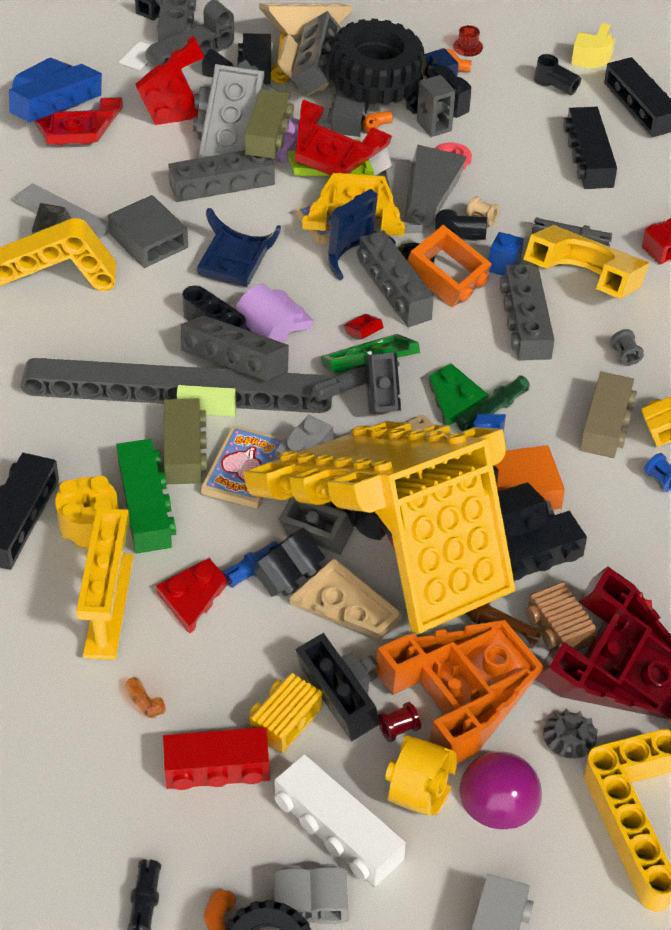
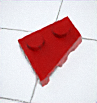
M209 557L156 585V590L159 597L190 634L195 630L196 622L203 612L207 613L213 605V600L225 589L227 579Z

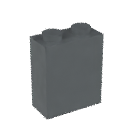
M153 195L108 214L110 235L143 268L188 248L187 227Z

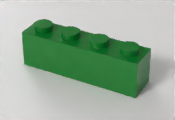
M152 438L117 443L118 464L126 507L129 510V523L135 554L172 548L171 535H176L174 516L168 517L167 512H172L169 494H163V490L167 489L164 471H158V468L162 467L160 449L154 450Z

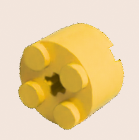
M99 475L66 480L60 484V490L56 495L55 506L60 533L66 540L68 538L80 547H89L96 508L119 509L117 493L106 477Z
M406 735L402 741L397 761L392 760L386 771L385 779L391 782L387 800L423 815L432 817L433 814L436 816L444 806L451 790V786L447 784L448 773L455 775L457 765L456 752L435 743Z

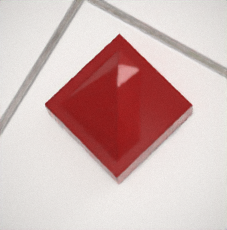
M363 314L344 325L346 334L359 339H364L384 328L382 319L368 314Z

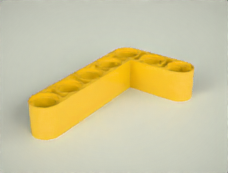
M72 218L0 247V286L71 258L95 289L108 291L115 286L117 263L89 225L82 219Z
M661 729L596 746L589 752L584 771L585 783L640 902L648 910L655 912L663 911L670 905L671 865L631 783L671 772V730ZM609 795L617 796V797H619L620 799L612 798V797L609 796ZM624 825H631L634 829L626 828ZM640 854H641V855L646 856V857L649 858V859H646V860H645V859H641V858L638 857L637 855H640ZM652 886H659L664 891L655 890L654 888H652Z

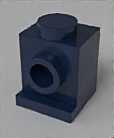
M445 48L424 54L422 73L424 76H427L428 70L442 65L452 70L457 77L458 62Z

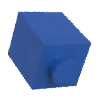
M498 232L490 247L489 262L492 265L488 272L505 276L506 265H520L524 238Z

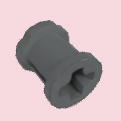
M623 329L612 336L610 343L615 350H618L620 362L624 366H631L642 360L644 351L642 347L636 344L633 331Z

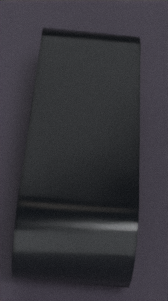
M193 285L183 290L184 317L188 321L205 315L246 330L245 316L205 288Z

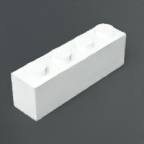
M305 754L275 779V801L283 811L287 813L290 811L295 815L305 831L311 835L315 833L324 841L327 850L333 856L343 858L359 879H366L375 887L404 860L406 842Z

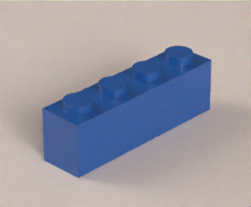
M81 63L9 89V112L30 123L99 97L102 91V73Z

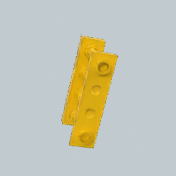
M96 508L76 610L77 619L90 620L83 652L84 658L116 660L134 561V554L123 553L129 523V510Z

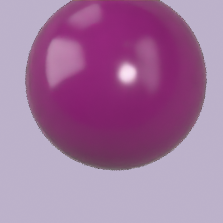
M506 751L489 752L476 758L465 770L459 787L460 799L466 812L480 824L494 829H513L526 824L536 815L542 800L541 783L534 768L519 755Z

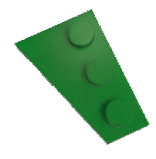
M394 334L322 355L321 359L323 367L334 373H342L350 370V367L365 365L364 355L397 352L398 358L420 353L419 342L399 334Z

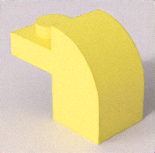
M601 23L597 35L578 32L574 43L571 65L598 68L607 65L612 60L615 39H613V34H609L611 24Z

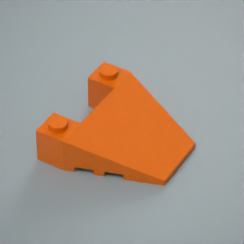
M506 620L468 625L461 631L447 633L446 629L436 630L434 635L417 637L416 634H410L400 637L377 649L376 662L378 667L375 669V672L392 695L419 682L422 684L445 714L433 721L429 742L455 751L457 764L479 752L542 672L544 666Z

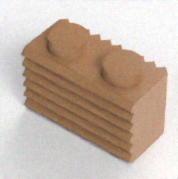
M560 582L529 595L528 607L526 608L527 617L532 625L537 624L539 626L544 643L549 649L556 648L562 642L567 643L577 651L581 648L584 649L586 646L590 647L596 631L595 624L589 619L588 614L579 605L578 600L569 591L565 582Z

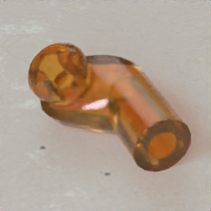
M132 677L126 681L125 688L131 700L146 717L156 718V715L165 713L166 707L163 699L155 697L151 700L139 678Z

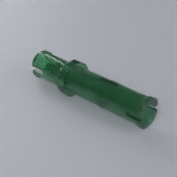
M519 375L507 385H500L494 389L492 395L457 417L456 423L459 429L466 431L473 428V422L476 420L477 414H494L501 408L511 406L516 398L529 391L530 384L524 376Z

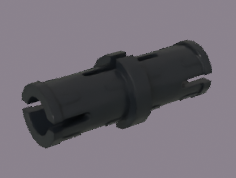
M147 859L141 860L138 864L136 887L131 891L130 895L131 903L133 904L127 930H140V928L151 930L153 910L159 902L157 886L162 866L156 860L150 859L149 868L146 867Z

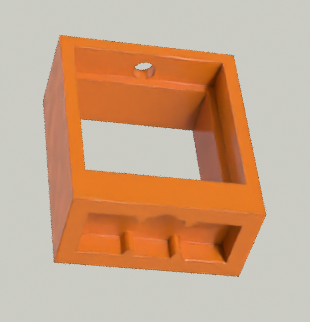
M442 225L414 248L407 259L425 285L452 308L460 301L466 302L476 287L480 289L485 285L490 277L487 273L492 263L445 225ZM443 250L471 274L458 284L430 261L439 251Z

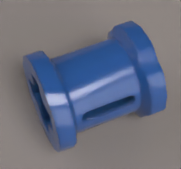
M658 453L646 463L644 472L648 476H653L661 484V488L665 492H669L671 490V465L666 461L667 457L663 453Z

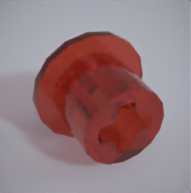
M471 25L461 27L458 40L453 44L454 51L466 57L479 55L483 50V44L479 41L480 30Z

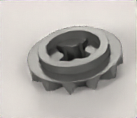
M566 708L562 713L557 714L554 712L551 718L545 722L543 736L545 743L554 753L565 758L575 759L588 755L591 749L596 746L598 729L593 726L592 718L587 719L583 717L581 711L571 713ZM567 727L569 730L576 729V737L572 734L564 735L565 728Z

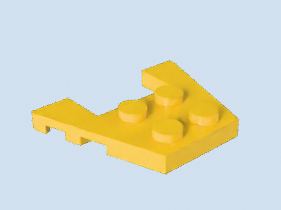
M333 173L322 189L320 198L312 204L309 214L305 215L302 220V229L326 231L328 213H332L337 207L353 200L355 196L372 189L378 194L375 216L382 217L381 231L384 230L387 235L404 236L405 224L401 222L398 207L394 205L393 195L385 176Z

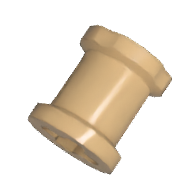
M474 196L467 207L466 216L487 217V226L491 227L499 216L500 207L497 204L490 205L481 201L480 197Z

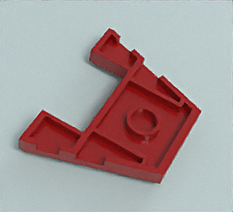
M195 35L187 40L188 44L182 49H176L170 54L171 58L163 65L158 64L135 84L155 125L191 120L193 117H198L199 109H195V96L182 71V68L205 58Z
M122 97L100 98L99 110L60 111L34 122L47 144L58 146L66 145L67 143L91 144L92 142L99 141L123 108Z
M303 99L300 110L295 161L331 176L333 173L349 174L390 144L392 135L371 127L363 142H359L317 125L323 114L324 107Z

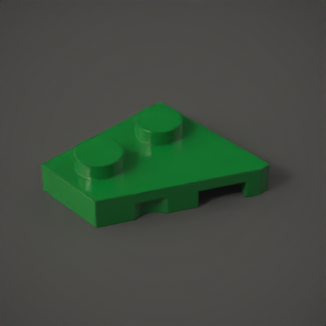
M452 363L429 376V385L432 393L436 395L435 401L437 407L441 409L444 425L450 426L488 403L489 395Z

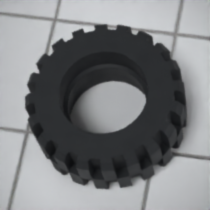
M375 18L367 21L361 19L357 23L351 22L342 27L333 38L329 69L331 80L339 91L343 90L344 95L349 98L352 96L359 102L366 101L368 104L373 105L376 103L388 105L390 102H400L403 98L406 99L412 95L419 87L424 61V47L418 36H415L414 32L409 28L405 29L402 24H394L390 20L379 21Z

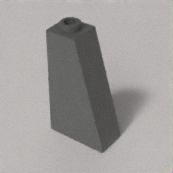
M417 145L411 163L405 222L423 224L426 227L431 226L436 214L440 211L458 182L466 156Z

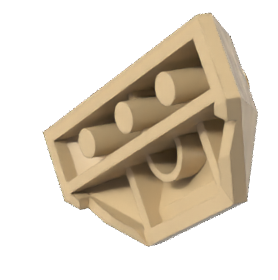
M259 3V9L278 32L290 35L293 39H301L305 24L326 11L331 14L338 24L352 11V6L341 3Z

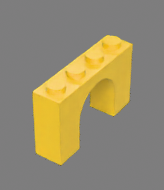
M556 225L531 234L523 260L545 269H549L557 264H571L589 269L601 275L596 289L619 299L641 288L650 264L647 261Z

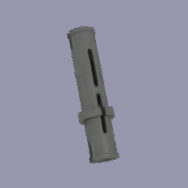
M535 217V224L532 227L533 234L556 225L609 247V242L612 240V233L593 230L587 225L578 227Z

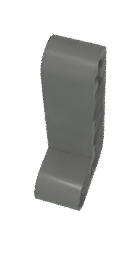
M218 0L209 1L203 11L204 24L150 45L146 51V59L154 67L158 64L163 65L171 58L170 54L176 49H182L188 44L187 40L194 35L204 56L209 49H213L216 52L227 49L234 41L233 13Z

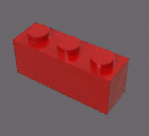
M266 727L163 735L164 769L167 789L187 790L198 786L222 787L226 784H257L261 781H270Z

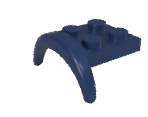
M372 189L355 196L353 200L337 207L332 212L328 260L332 272L339 280L343 279V274L338 266L340 257L349 249L359 246L360 237L377 232L374 231L378 194ZM389 236L392 242L396 244L395 240Z
M208 208L206 210V217L216 235L197 266L198 275L248 287L267 250L276 242L281 226L277 225L275 231L266 236H249L225 225L216 216L213 209Z

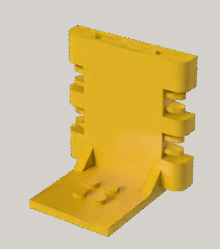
M385 421L371 427L358 426L352 428L351 434L299 452H283L279 454V459L243 471L246 487L249 493L256 497L285 500L294 496L298 502L305 504L322 505L332 501L340 509L369 513L375 511L392 533L411 632L420 634L516 591L493 465L501 462L506 452L503 429L474 427L460 433L451 434L449 425L434 424L421 430L412 431L411 423Z

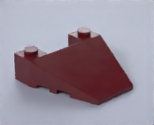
M607 566L592 578L579 600L582 606L604 620L585 656L567 643L562 642L548 653L542 663L544 666L543 670L536 680L563 698L670 720L671 634L658 620L661 617L655 609L650 610L640 598L639 594L641 592L637 587Z

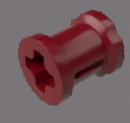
M410 702L404 703L403 708L389 714L385 712L378 714L380 729L388 742L395 741L396 736L413 730L416 732L422 726L419 714L415 706Z

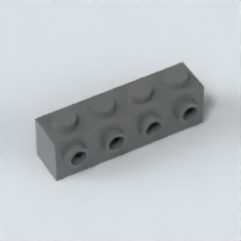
M245 150L168 163L169 183L176 202L275 185V165L272 158L245 155Z
M382 230L360 237V249L357 250L359 262L405 325L409 328L432 320L434 295L386 232Z
M536 264L506 265L505 277H500V291L505 293L503 301L504 311H509L507 326L508 330L513 331L511 334L512 350L516 349L518 361L552 359L555 339L539 267Z

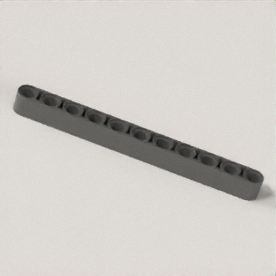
M47 358L29 359L25 364L20 384L22 391L31 396L164 404V399H177L178 385L235 388L236 408L325 413L329 411L333 398L332 396L317 401L315 396L311 395L313 385L331 379L325 375L283 373L268 381H263L233 369Z

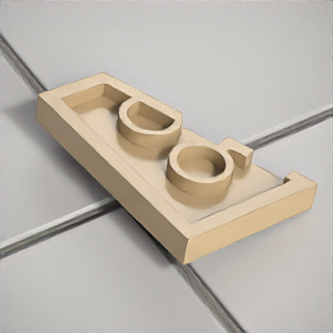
M335 558L289 598L292 606L378 640H381L402 620V613Z

